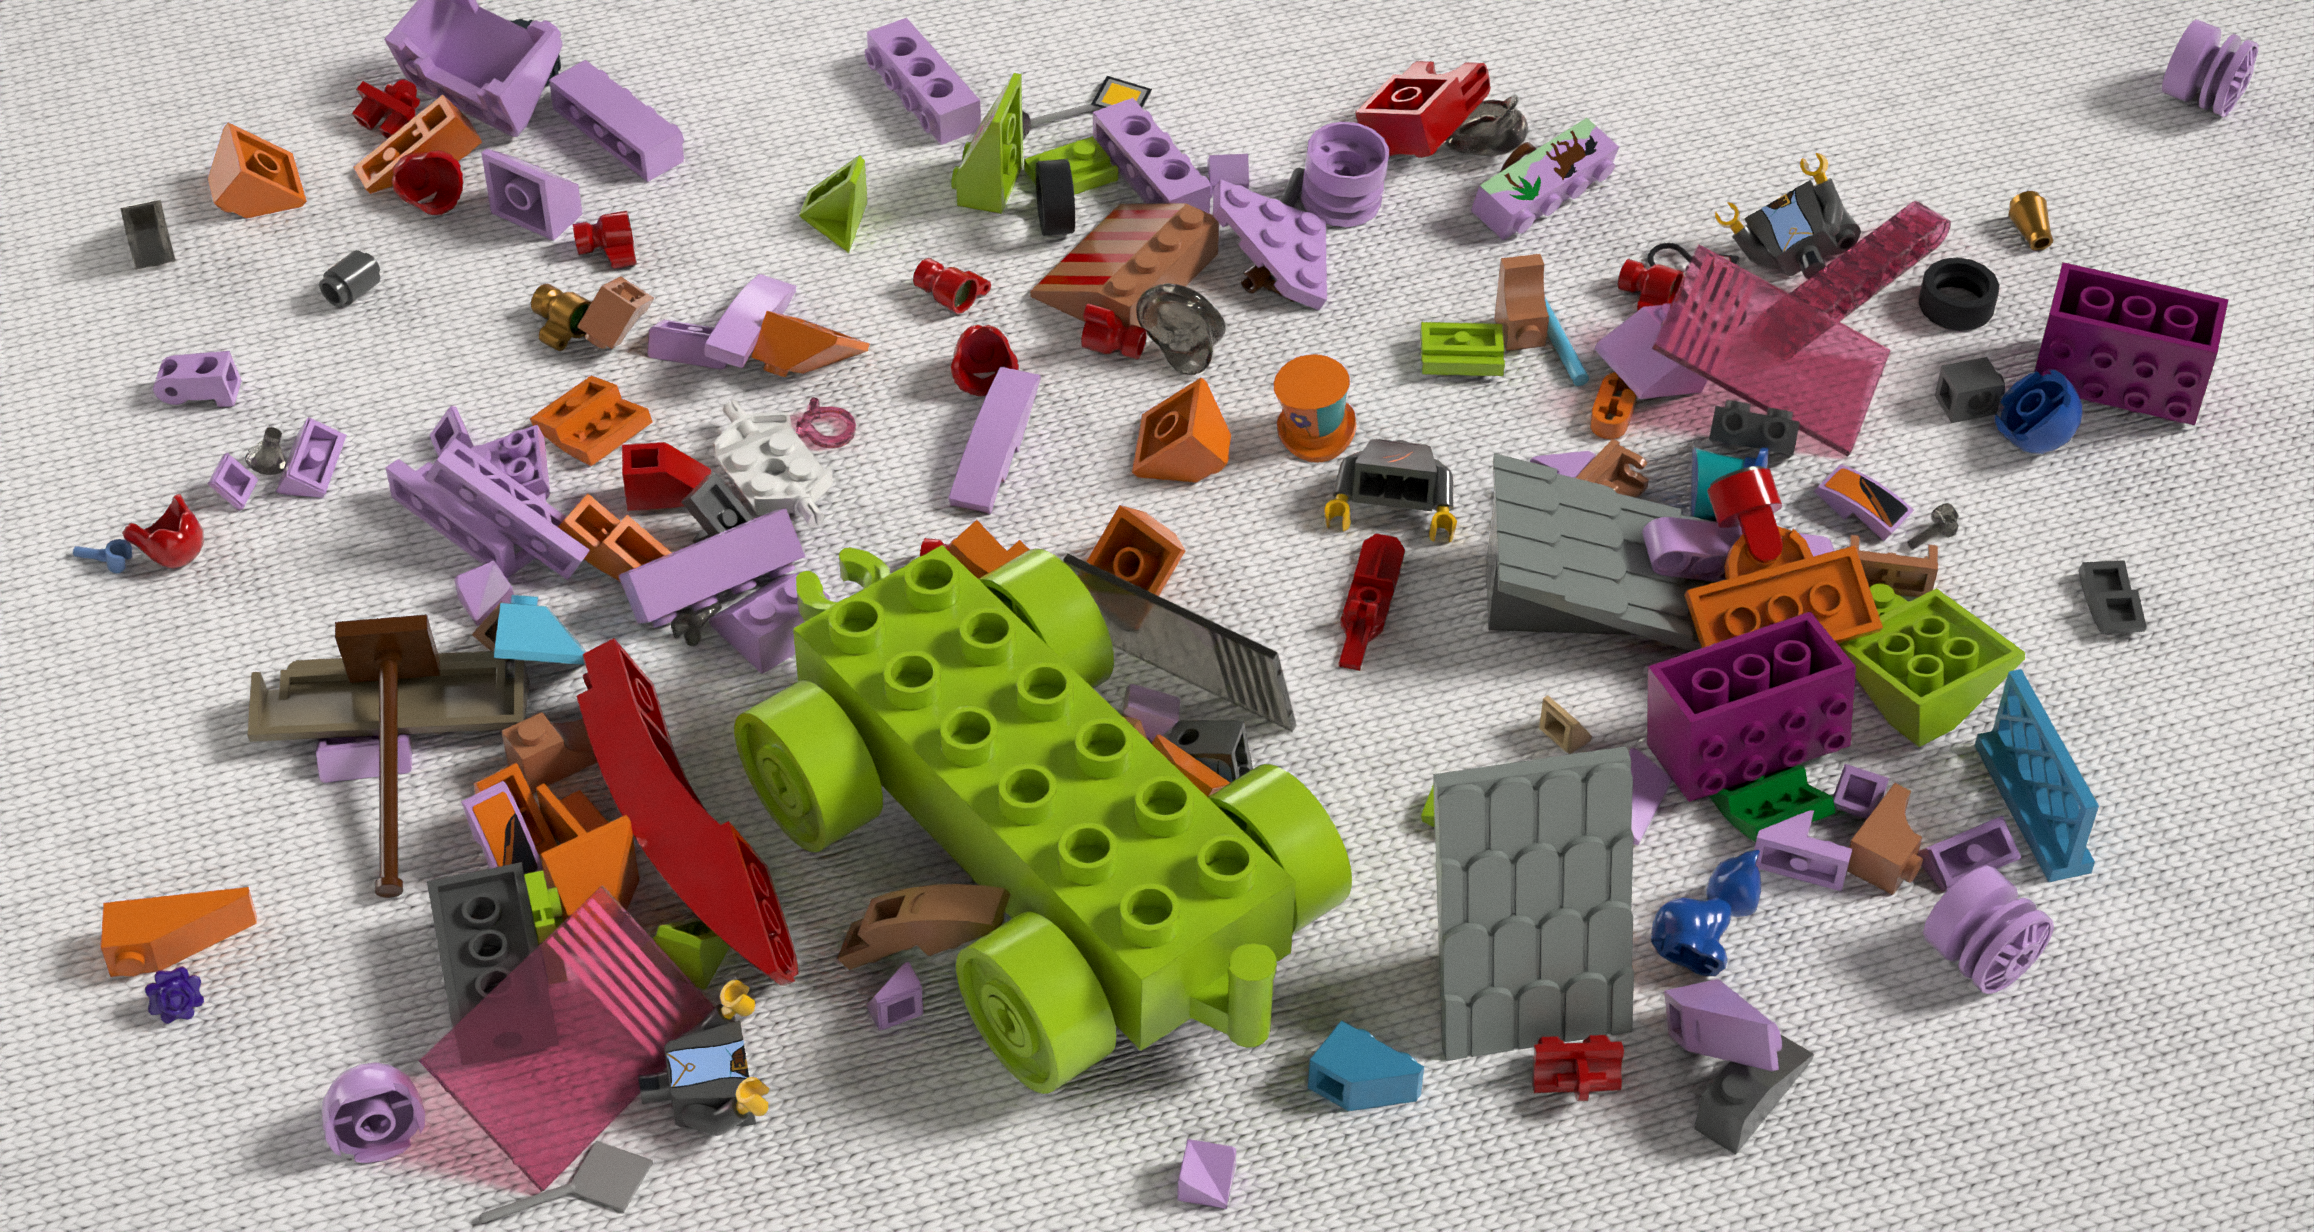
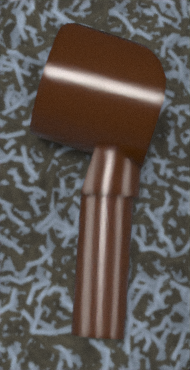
M1254 264L1243 272L1247 278L1241 281V285L1248 293L1253 294L1264 287L1284 297L1274 286L1276 280L1271 278L1270 271L1265 265L1258 268Z

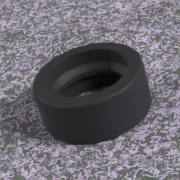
M1068 159L1038 161L1035 168V183L1042 235L1072 234L1075 232V198L1070 163Z
M1959 257L1946 258L1931 264L1924 272L1918 304L1922 313L1931 322L1941 327L1958 331L1973 330L1987 324L1992 318L2000 284L1995 274L1983 264ZM1947 287L1962 288L1974 293L1979 299L1970 301L1955 300L1942 294L1939 289Z

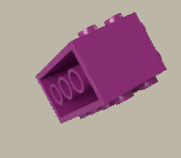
M2062 262L2034 372H2038L2041 376L2052 374L2049 370L2060 372L2074 386L2080 399L2195 425L2218 354L2229 299Z
M1811 612L1648 666L1647 746L1688 802L1708 795H1714L1723 788L1728 789L1747 781H1754L1762 775L1766 776L1820 756L1837 752L1851 746L1856 666Z

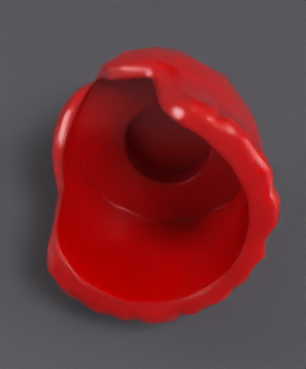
M440 150L414 152L405 155L399 159L393 168L392 185L396 194L408 204L416 206L430 215H442L452 210L460 199L464 182L463 173L460 169L461 165L457 159L451 154ZM437 192L432 202L418 203V201Z
M973 325L960 335L951 363L952 377L960 390L978 397L986 396L1000 367L1019 370L1018 359L1000 329L991 325ZM995 372L994 374L984 379H981L974 375L978 373Z
M181 494L173 496L172 502L165 513L152 526L143 529L137 524L129 523L122 532L126 541L137 546L154 562L171 569L182 567L192 562L198 556L204 544L203 528L186 505Z

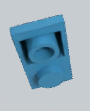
M1341 1020L1310 1058L1308 1089L1347 1111L1416 1102L1422 1092L1424 1066L1417 1063L1409 1054L1398 1052L1376 1040L1368 1031L1356 1029Z

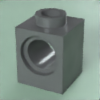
M1987 357L1942 365L1935 397L1951 423L1995 415L1998 411L2001 396L2005 393V382L2002 375L1996 372Z

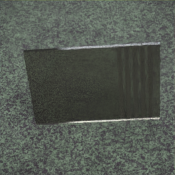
M1067 553L1063 562L1079 577L1096 602L1108 628L1112 646L1293 732L1297 724L1278 652Z

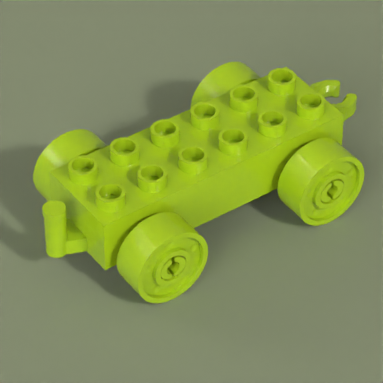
M943 545L912 560L909 564L893 573H890V568L872 553L852 547L844 548L839 552L840 577L843 581L860 584L863 590L839 602L830 601L825 597L823 586L815 573L811 571L800 572L796 577L798 612L805 622L793 628L798 682L737 716L734 724V736L743 768L754 791L772 819L793 842L809 852H820L877 818L883 808L882 785L978 885L1005 888L1011 894L1005 912L1012 919L962 949L956 959L957 980L966 1007L980 1034L1006 1069L1031 1090L1042 1094H1049L1113 1052L1116 1045L1115 1025L1140 1051L1191 1018L1227 1034L1230 1040L1238 1046L1249 1048L1263 1044L1268 1039L1271 1031L1273 979L1277 971V962L1291 953L1292 935L1343 903L1348 898L1352 887L1351 866L1344 843L1330 816L1312 792L1295 776L1271 764H1262L1255 767L1209 797L1201 792L1094 690V688L1106 682L1113 672L1114 652L1111 637L1105 620L1086 586L1066 563L1049 551L1039 548L1028 550L977 579Z

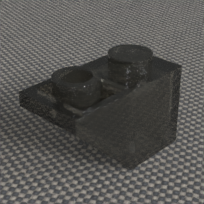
M161 200L120 208L135 270L176 261Z

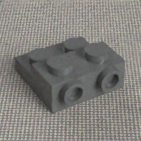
M1726 400L1725 407L1715 406L1710 440L1756 449L1768 448V451L1794 455L1800 421L1792 420L1793 412L1768 407L1767 415L1751 413V404Z

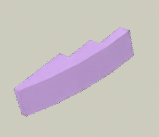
M758 274L735 297L718 321L705 343L704 356L743 368L750 354L753 353L766 311L784 314L796 292L797 286Z
M1005 367L999 368L963 453L948 498L950 505L989 514L992 513L1000 483H1005L1014 451L1019 452L1041 380L1040 375Z

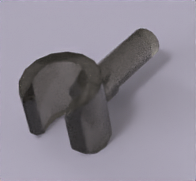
M1945 503L1935 508L1931 513V520L1934 524L1908 540V546L1914 550L1940 534L1947 538L1956 535L1959 527L1957 523L1959 515L1954 507L1949 503Z
M716 602L705 608L695 617L691 614L676 616L671 622L674 638H679L682 633L686 632L684 634L686 644L689 646L697 645L701 640L699 629L705 625L709 618L722 609L721 604Z

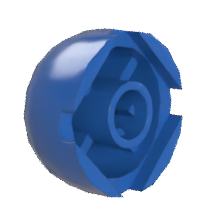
M2049 370L2052 374L2041 376L2038 372L2028 374L2017 381L2000 401L2004 409L2001 412V417L1995 414L1997 429L2008 441L2022 451L2036 454L2054 451L2068 443L2081 424L2083 409L2080 397L2070 381L2056 370Z

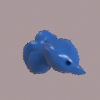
M1760 850L1748 851L1738 857H1732L1720 862L1706 884V901H1698L1692 898H1676L1660 907L1655 915L1651 930L1652 945L1660 956L1672 963L1685 966L1690 971L1702 976H1717L1726 969L1728 958L1719 940L1728 928L1731 917L1749 916L1757 911L1761 895V876L1756 862Z

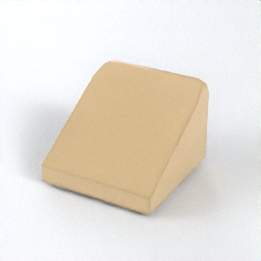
M1550 696L1543 698L1539 729L1569 754L1591 741L1592 736L1580 722Z

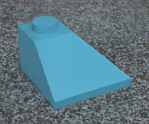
M511 595V603H500L494 658L585 665L582 654L586 653V650L547 606H538V597Z

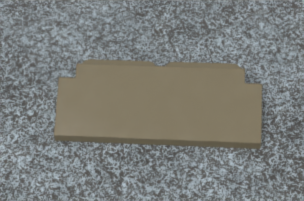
M494 651L438 653L440 658V676L398 679V735L502 730L525 720L530 681L525 661L515 660L514 678H508L509 671L506 659L494 658ZM342 658L293 661L289 664L287 670L280 671V687L273 690H267L261 672H251L247 731L249 741L379 736V681L350 683Z

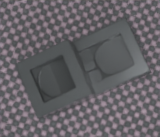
M2125 560L2082 562L2078 570L2081 585L2091 615L2101 634L2145 632L2147 626L2138 590H2131Z

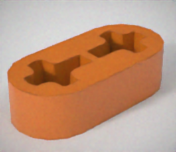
M1616 372L1605 376L1592 408L1590 428L1594 434L1604 439H1616L1625 434L1637 403V395ZM1617 391H1622L1621 397H1616L1614 395L1617 393ZM1609 413L1616 415L1612 420H1607Z

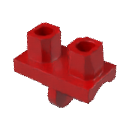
M402 79L394 85L388 84L383 92L362 81L356 89L362 100L352 112V115L361 126L370 131L382 117L385 118V121L378 129L388 139L415 117L416 111L414 109L420 104V99L416 97V86L412 82Z
M1589 1035L1583 1040V1043H1564L1558 1036L1540 1037L1538 1044H1534L1532 1075L1534 1093L1574 1092L1576 1101H1588L1589 1091L1621 1090V1070L1624 1057L1622 1041L1610 1042L1606 1035Z

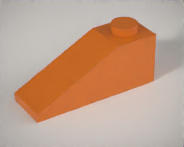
M442 94L353 168L364 188L371 194L393 186V168L399 159L405 155L414 152L440 150L451 154L457 161H460L481 144L482 140L470 120Z
M249 887L103 903L101 950L110 977L136 976L142 973L158 972L257 924V914Z

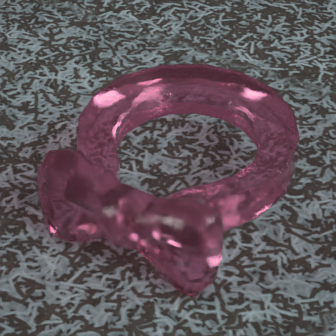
M814 397L811 398L806 412L803 413L796 423V434L799 438L807 436L812 443L823 448L842 447L848 444L856 433L855 419L850 412L838 407H820L819 399ZM837 417L847 424V428L842 434L837 436H825L820 434L811 423L814 419Z

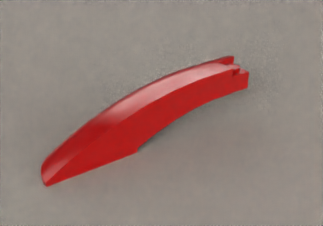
M615 638L582 654L588 671L583 674V680L588 690L576 696L604 780L622 816L627 815L630 819L632 833L639 845L677 895L727 945L777 984L787 986L795 982L793 977L798 975L797 957L768 865L729 821L720 825L706 811L690 785L674 751L654 684Z

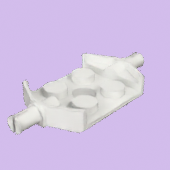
M731 400L732 405L728 401L723 406V413L732 423L713 442L715 458L757 515L762 516L769 512L786 508L788 514L794 513L795 516L801 514L809 527L814 528L815 522L819 526L824 521V514L820 512L814 503L830 489L833 483L831 467L828 466L824 470L791 427V419L788 412L752 413L749 415L744 412L738 401ZM772 470H778L783 473L778 476H773L767 472Z

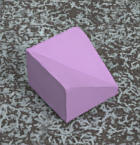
M494 560L455 577L458 599L476 626L480 625L501 601L511 603V595H514L513 588Z
M909 962L904 963L881 990L867 1002V1009L879 1031L923 1014L922 985Z
M1187 1139L1178 1179V1201L1227 1209L1236 1168V1148Z

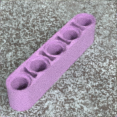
M1675 517L1654 519L1642 531L1652 569L1655 573L1663 576L1713 582L1726 580L1724 566L1728 552L1743 534L1740 526L1721 528L1715 522ZM1799 533L1807 541L1813 556L1834 551L1832 542L1827 537Z

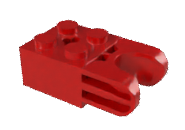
M1415 61L1403 74H1393L1355 112L1357 122L1372 128L1384 138L1389 148V156L1397 154L1415 155L1418 158L1431 156L1449 136L1455 133L1456 129L1488 96L1491 87L1487 66L1485 63L1465 62L1455 70L1436 74L1434 61Z

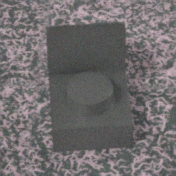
M716 472L707 475L681 501L703 528L692 540L694 544L754 519Z

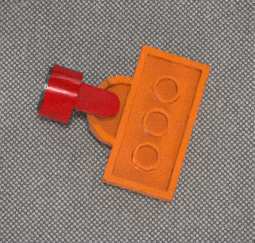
M1763 466L1748 467L1721 476L1710 484L1707 492L1718 526L1721 528L1740 526L1743 534L1728 552L1724 566L1726 580L1689 589L1684 594L1701 648L1807 612H1811L1837 644L1879 633L1883 629L1856 546L1813 556L1807 541L1794 528L1788 530L1777 526L1774 513L1782 508V503L1770 469H1766Z

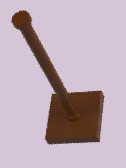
M427 614L335 622V639L349 682L379 681V879L375 881V894L385 898L397 897L403 893V881L398 878V679L440 676V658Z

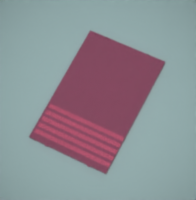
M1699 244L1693 253L1689 265L1685 268L1686 272L1668 313L1661 323L1660 331L1652 349L1767 412L1768 407L1793 412L1792 420L1800 421V431L1848 457L1853 450L1858 434L1861 432V426L1879 379L1883 375V369L1891 350Z
M602 885L439 1040L419 1062L512 1160L513 1164L542 1192L640 1094L638 1075L662 1072L667 1067L664 1046L701 1022L715 1007L632 918L630 913Z

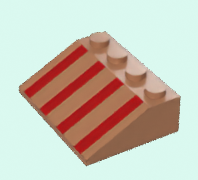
M1187 203L1119 204L1030 291V297L1085 322V319H1083L1084 309L1089 303L1114 311V314L1121 318L1125 327L1136 325L1145 328L1218 255L1219 222L1213 215Z

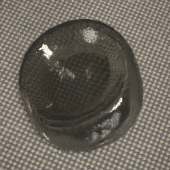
M1513 95L1504 101H1482L1468 118L1444 141L1445 146L1455 152L1480 156H1497L1515 150L1524 142L1528 134L1527 120L1523 113L1516 108L1519 101L1518 95Z
M1158 284L1144 291L1136 305V315L1140 326L1145 328L1147 335L1160 347L1167 361L1177 372L1192 376L1203 372L1210 365L1213 357V346L1223 338L1226 324L1219 311L1203 295L1179 284Z

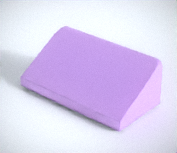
M663 319L649 329L648 356L650 358L716 369H725L728 365L727 363L704 356L705 343L714 327Z
M308 417L295 438L276 492L283 495L323 498L347 435Z
M1134 684L1126 687L1123 714L1141 721L1150 743L1153 742L1156 735L1160 734L1163 736L1179 721L1180 699L1178 697Z
M411 734L398 735V774L411 772L412 769ZM379 736L319 738L316 758L321 782L327 783L379 777Z
M1631 748L1629 751L1631 774L1633 777L1631 829L1634 835L1633 844L1639 846L1671 784L1672 778L1642 752Z
M2003 816L1918 852V856L1923 858L1921 866L1942 892L1950 889L1959 879L1974 869L1986 865L1997 869L2021 859Z

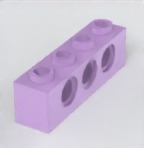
M907 18L867 32L868 48L865 49V58L869 67L872 70H876L882 76L890 91L894 90L902 99L906 110L912 111L916 115L925 132L931 133L943 145L977 131L981 123L980 99Z
M1131 98L1093 112V137L1110 157L1111 164L1118 167V172L1146 204L1187 203L1210 214V198L1213 196L1210 181L1194 168L1186 154H1182L1173 144L1170 135L1167 132H1163L1157 126L1149 111L1143 110L1135 99Z

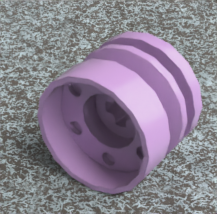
M2195 19L2184 31L2170 58L2162 83V92L2189 102L2198 90L2201 89L2199 107L2208 110L2213 104V113L2225 117L2241 98L2251 80L2259 44L2248 39L2241 44V37L2232 34L2219 47L2221 29Z
M1352 122L1326 124L1316 130L1308 140L1301 201L1306 211L1326 220V224L1331 226L1352 227L1362 225L1373 219L1381 208L1384 180L1389 160V148L1384 138L1372 128Z
M1988 865L1974 869L1946 891L1928 916L1923 934L1925 940L1944 958L1954 962L1960 960L1958 964L1960 972L1965 977L1972 978L1974 985L1981 992L1992 994L2003 990L2015 982L2033 965L2050 941L2054 924L2053 920L2045 912L2036 909V905L2030 899H2017V888L1994 867Z

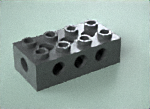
M522 862L427 881L452 1029L460 1065L464 1066L558 1046ZM494 945L492 948L483 949V947ZM494 983H502V984H499V985H496V986H490L491 984H494Z

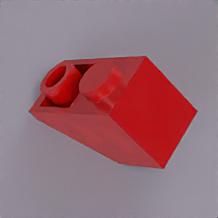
M666 442L622 445V476L627 511L685 507L681 501L707 475L712 474L709 467Z

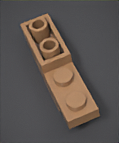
M938 884L911 887L872 898L864 918L851 923L837 959L846 968L852 970L867 963H875L883 957L901 950H909L915 945L928 956L947 949H955L961 944L985 936L1001 926L1004 921L1003 914L1011 894L1005 888L971 884Z

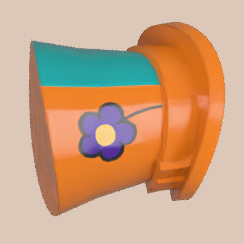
M1311 354L1296 357L1281 367L1274 380V392L1283 408L1277 419L1278 436L1283 445L1292 454L1309 462H1325L1336 458L1346 450L1356 432L1355 412L1351 405L1346 402L1350 386L1349 374L1341 363L1328 356Z

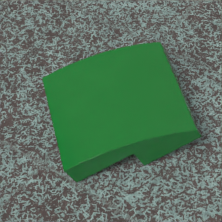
M1801 765L1788 767L1766 776L1762 775L1754 781H1747L1728 789L1723 788L1714 795H1708L1722 815L1737 830L1755 843L1760 830L1804 812L1814 811L1812 822L1835 814L1833 796L1809 785L1805 767Z

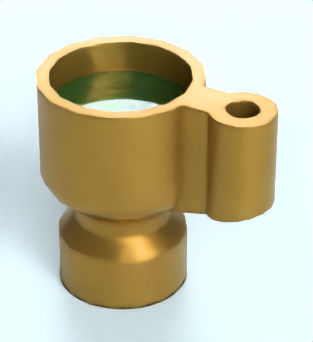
M550 284L539 286L532 296L531 309L534 313L548 319L545 326L540 329L539 340L557 351H563L572 337L581 338L585 336L586 332L577 326L592 302L574 292L563 293L560 289Z

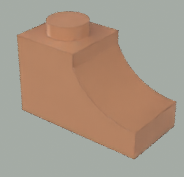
M1541 254L1501 258L1494 319L1496 324H1502L1503 342L1506 351L1546 346L1549 315L1545 302L1544 262Z
M620 276L601 286L577 327L586 332L584 337L593 345L602 349H606L607 346L613 349L623 342L634 324L647 312L654 297Z
M540 712L501 731L508 766L513 763L518 764L532 794L537 792L536 787L543 783L548 787L598 763L583 718L572 722L554 723L550 722L543 712Z
M1896 783L1893 784L1852 838L1849 848H1852V853L1847 869L1849 873L1891 895H1894L1904 880L1909 883L1914 880L1923 862V858L1918 856L1922 836L1913 832L1905 816L1911 791Z

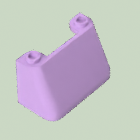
M417 0L384 39L403 74L416 88L436 99L443 94L460 111L513 137H518L528 125L563 46L560 31L549 21L543 20L539 22L535 20L525 29L479 7L476 0Z

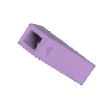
M1715 979L1664 991L1669 1036L1686 1051L1769 1071L1779 1070L1777 1052L1782 1049V1039L1777 1025L1722 981Z

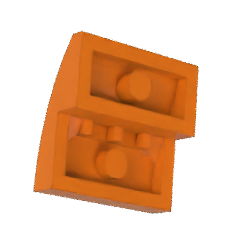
M592 375L530 418L532 425H538L543 435L567 454L590 466L653 423L648 408L622 399L616 384Z

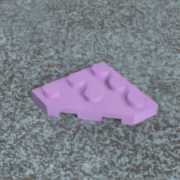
M1220 179L1213 189V217L1222 227L1230 225L1242 239L1238 244L1258 268L1266 266L1277 279L1274 286L1285 298L1320 310L1327 301L1326 220L1317 217L1313 213L1304 212L1283 204L1277 199H1270L1252 192L1241 185H1235Z

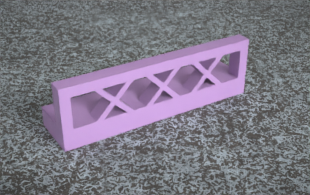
M454 438L447 449H444L424 478L567 580L590 551L558 528L566 518L565 515L456 438Z
M400 459L385 467L392 498L483 565L494 560L504 576L509 578L535 559L533 555L524 549L515 554L513 544L516 543L426 481L424 478L433 466L430 462L416 471Z

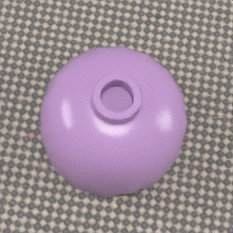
M376 1062L360 1064L344 1071L332 1082L322 1101V1127L327 1143L332 1151L341 1156L340 1151L345 1154L354 1155L355 1162L371 1163L385 1161L403 1153L411 1146L409 1139L416 1133L418 1128L421 1134L425 1126V1110L416 1087L409 1076L388 1064Z

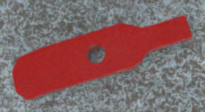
M1376 533L1363 541L1358 564L1340 620L1346 640L1339 660V667L1360 671L1368 642L1384 630L1405 555V548L1397 537Z

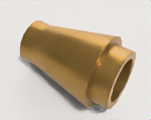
M2026 191L2016 195L2009 204L2010 210L2008 214L2010 219L2028 241L2032 250L2039 251L2048 248L2053 243V237L2050 231L2046 199L2035 191Z

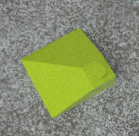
M1937 588L1879 616L1883 626L1879 633L1838 643V646L1856 666L1855 678L1887 722L1918 747L1954 730L2007 678L2009 671L2015 670L2025 660V652Z

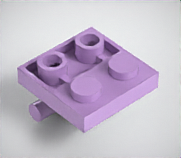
M538 425L514 431L505 437L470 448L546 502L550 495L545 440Z

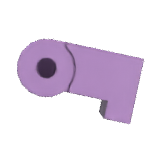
M230 351L173 355L162 360L153 391L158 399L168 404L179 405L187 400L215 399L218 407H232L235 405L242 380Z

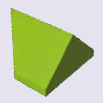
M860 155L808 190L799 214L804 221L848 253L851 250L868 203L865 160Z
M693 917L658 926L656 936L638 948V950L663 977L706 990L730 946L701 919ZM632 954L627 957L636 968L647 971Z

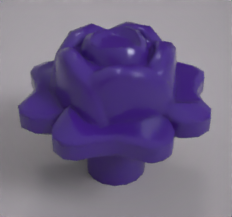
M183 966L172 971L159 970L154 975L156 983L147 984L145 987V993L149 997L148 1012L156 1016L160 1014L161 1020L166 1024L176 1019H192L194 1016L193 1007H199L204 1003V998L199 991L201 985L200 977L197 975L189 976L188 970Z

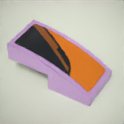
M1841 464L1814 490L1844 520L1853 512L1883 541L1914 511L1906 502L1879 482Z
M502 781L461 801L474 840L482 846L489 869L522 862L524 874L543 870L525 821L505 782Z

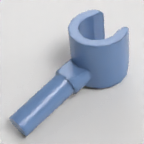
M123 539L110 541L105 549L75 546L73 549L75 557L106 562L107 568L113 573L123 572L126 568L125 559L128 560L133 557L131 544Z

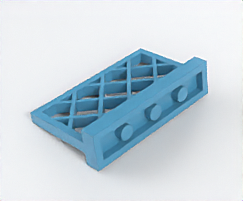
M2022 669L2009 671L1993 729L1990 732L1977 734L1974 746L2048 882L2091 874L2095 861L2086 845L2099 805Z

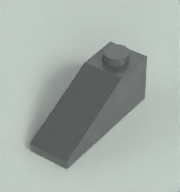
M1781 1035L1782 1049L1777 1052L1779 1070L1769 1071L1730 1061L1701 1095L1694 1129L1732 1153L1737 1154L1810 1064L1814 1054Z

